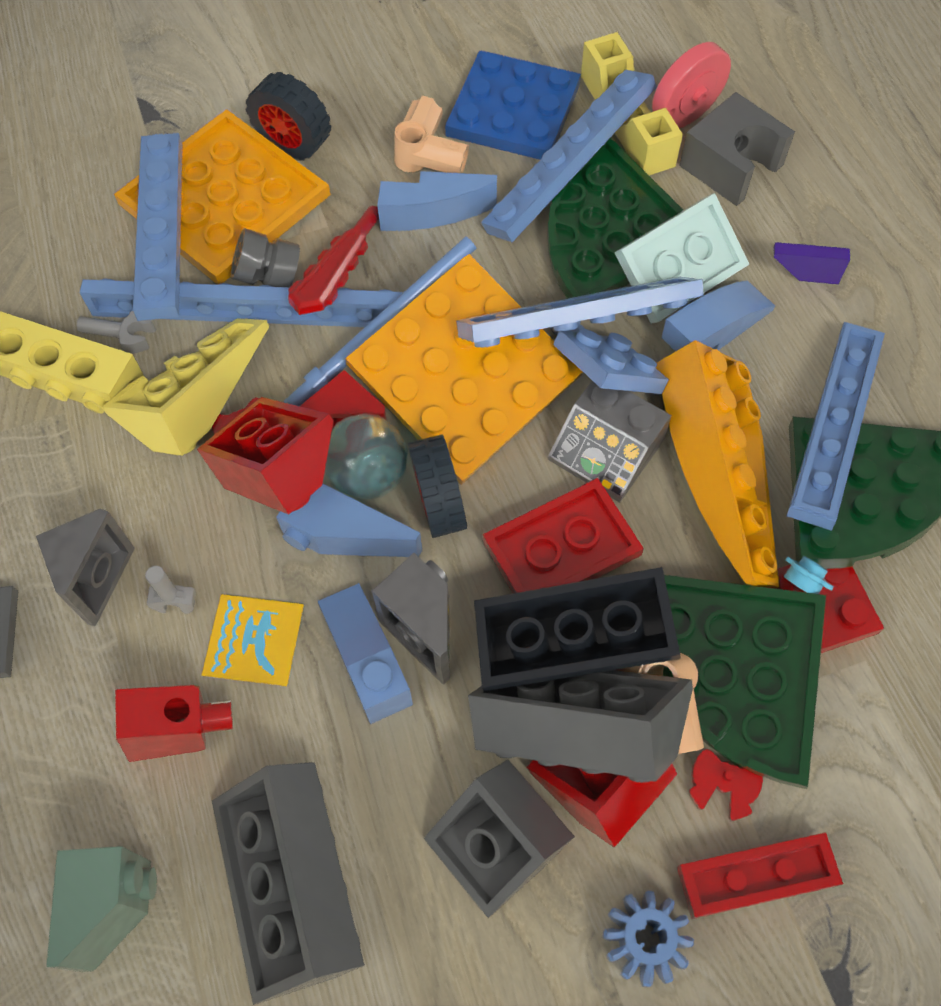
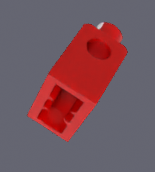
M199 686L115 689L116 740L129 762L203 751L206 749V732L233 730L231 700L203 703Z

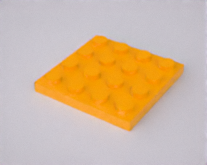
M226 109L182 142L180 255L217 285L222 284L231 277L234 252L243 228L266 234L268 241L273 242L331 195L329 184ZM139 175L114 194L118 204L136 219L138 212Z
M470 254L462 258L345 358L348 367L418 440L443 434L455 475L460 485L571 386L583 373L553 345L554 340L543 329H539V336L529 339H514V335L500 337V344L490 347H475L474 342L458 337L456 320L522 308Z

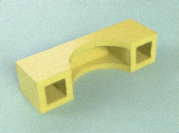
M618 32L584 42L581 78L596 100L608 89L619 74L625 70L634 71L633 55ZM643 102L619 127L615 134L627 154L648 175H652L676 167L683 134L666 108L651 112Z

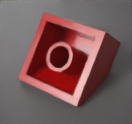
M533 760L527 766L530 774L578 823L614 848L677 776L673 763L657 781L635 782L630 780L628 776L605 772L589 774L581 768L560 764L544 766L539 764L537 760Z

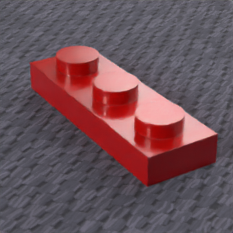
M826 832L680 864L677 867L691 920L833 888L843 884Z

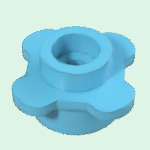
M789 556L785 559L791 566L784 577L805 592L819 594L823 587L831 591L834 588L824 578L828 570L808 557L803 556L800 562Z

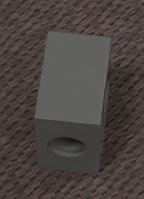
M735 92L687 131L679 166L732 204L738 206L745 200L755 169V165L751 160L763 164L770 171L777 172L785 163L795 131Z

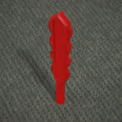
M369 206L352 229L345 231L340 236H335L330 242L331 248L323 250L317 257L318 262L310 265L303 272L304 278L295 281L288 289V301L299 315L323 311L326 306L333 304L338 296L337 288L344 287L349 279L348 271L356 268L359 263L358 256L364 255L368 249L366 236L379 220L377 206Z

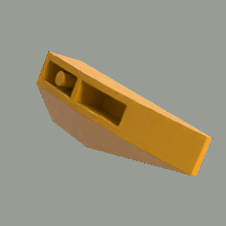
M694 340L658 361L656 369L669 379L662 392L666 413L672 415L669 428L683 474L698 508L715 539L746 584L757 587L779 588L764 442L759 423L761 412L757 403L753 400L749 385L751 374L743 362Z

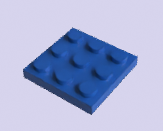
M479 50L445 125L446 137L541 160L543 154L558 142L580 86L581 74Z

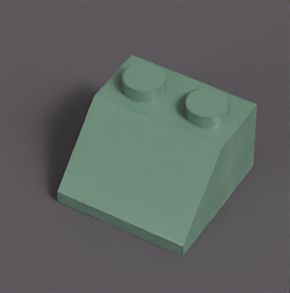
M123 846L57 851L46 967L78 972H93L148 914L149 900L154 899L157 890V874L155 868L151 867L150 860Z

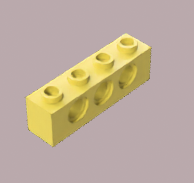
M0 311V376L9 378L13 383L22 388L31 389L33 386L45 390L49 395L58 400L67 401L69 398L81 402L85 407L96 413L102 414L105 412L102 407L128 384L144 376L131 353Z

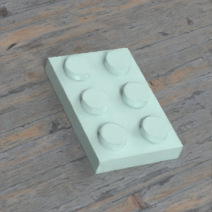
M715 193L706 196L614 252L631 286L675 277L703 279V293L749 265ZM696 298L687 299L688 303ZM663 304L652 306V313L646 315L652 324L661 321L680 308H663Z

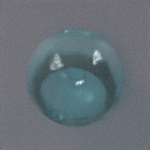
M365 413L347 417L333 427L325 474L331 485L351 498L373 500L390 493L402 481L408 464V448L396 426L379 415Z

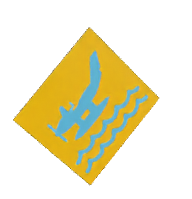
M221 594L201 676L287 687L304 604Z

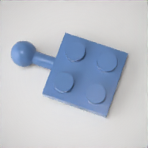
M581 321L577 322L578 328L568 331H553L552 327H550L551 331L557 336L553 345L600 388L662 394L669 381L667 377L656 369L657 363L653 359L637 353L631 348L632 342L620 334L598 335L593 331L585 329L580 324Z

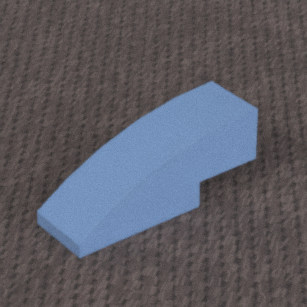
M421 171L419 183L381 181L377 204L380 230L409 231L453 224L491 210L497 204V175Z
M748 280L736 282L700 297L668 317L661 338L675 351L694 340L713 349L720 350L772 312L775 305Z

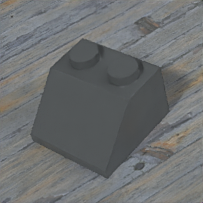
M506 760L477 777L429 831L424 840L482 912L489 918L545 868L575 836L509 760Z

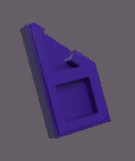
M775 242L774 258L799 281L839 284L850 262V249Z

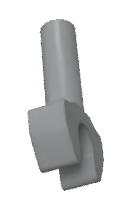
M133 311L122 322L82 316L77 320L78 332L118 338L123 351L132 354L150 348L145 337L133 335L135 332H156L151 320L137 321Z
M152 566L146 571L145 578L151 585L147 598L149 608L161 613H166L167 605L177 606L185 614H189L194 610L196 590L194 588L174 585L160 566Z

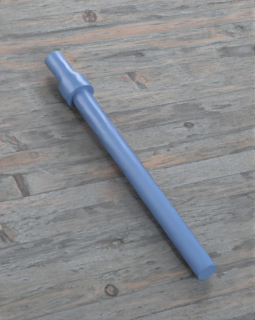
M465 236L322 367L318 369L315 366L303 377L306 381L283 402L300 406L348 366L345 359L462 258L473 253L477 249L474 243Z

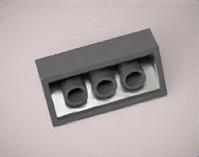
M610 670L483 691L482 686H480L468 695L475 750L495 753L500 758L520 757L537 760L539 764L544 766L560 764L577 767L589 774L605 772L628 776L630 780L635 782L657 781L678 756L693 690L692 679Z
M315 762L267 765L212 800L253 1005L335 979L365 966L360 948V939L356 932L347 895V886L343 879L335 846V838L331 830L323 798V789L319 781Z

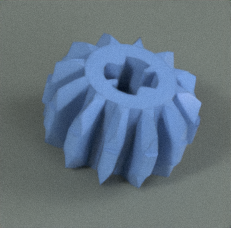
M646 891L644 893L642 909L632 894L625 896L623 902L628 915L617 908H612L608 913L610 919L620 926L621 929L608 928L603 931V939L619 941L620 947L607 953L608 961L614 962L625 956L628 961L620 974L625 980L630 979L637 967H640V982L643 987L652 986L654 969L664 984L672 982L674 978L668 962L681 970L687 968L689 964L686 957L679 953L676 948L685 949L694 946L693 938L679 936L677 933V929L689 923L688 917L681 915L672 921L668 915L674 908V900L667 898L660 905L659 909H656V897L653 891ZM646 925L654 928L651 934L653 935L657 932L660 940L659 944L650 948L649 953L642 950L645 945L644 942L639 945L637 944L635 936L636 933L644 930Z

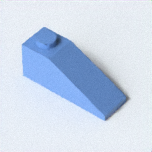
M325 484L310 496V500L305 506L292 511L289 515L280 511L276 517L283 533V539L301 551L309 548L319 554L389 557H409L413 553L419 557L422 552L420 532Z
M358 583L319 600L318 604L369 723H375L412 706L413 701L409 686L360 584Z

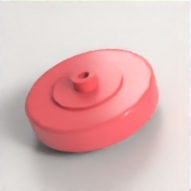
M714 42L698 44L682 54L671 65L658 84L653 97L652 112L666 108L679 129L701 117L716 101L726 85L731 70L729 54Z

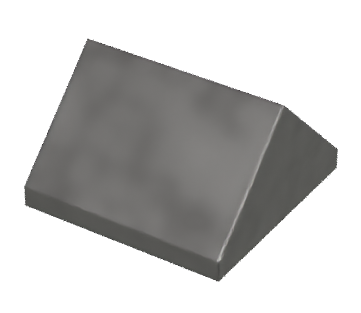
M103 509L95 510L36 535L55 592L86 624L94 627L135 549L111 514Z

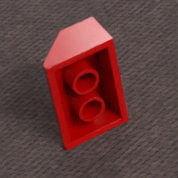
M261 397L197 450L224 489L289 515L292 511L305 506L309 502L310 496L323 485L334 421L328 413Z

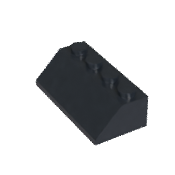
M663 567L474 600L483 691L681 659Z

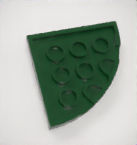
M611 137L552 199L547 232L548 253L558 285L567 299L624 288L630 284L614 252L683 211Z
M793 416L789 425L792 495L815 418ZM861 423L836 523L831 531L794 519L796 561L800 562L802 557L806 556L825 569L846 568L853 566L855 561L880 556L882 559L922 538L941 518V431Z
M664 575L680 653L690 657L698 670V681L694 688V695L703 741L731 762L754 774L778 783L807 789L810 774L826 595ZM665 666L663 676L673 677L671 670Z

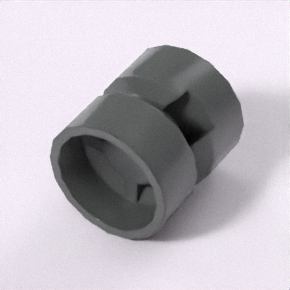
M243 228L234 252L231 279L254 285L259 280L262 281L263 285L290 288L298 266L300 245L280 238L269 242L266 234Z

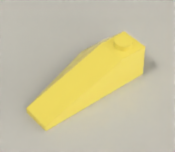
M235 319L197 343L199 351L180 358L174 356L164 362L167 370L148 381L145 376H141L128 384L102 406L105 413L153 452L180 456L191 452L197 446V442L212 428L269 328L267 320Z

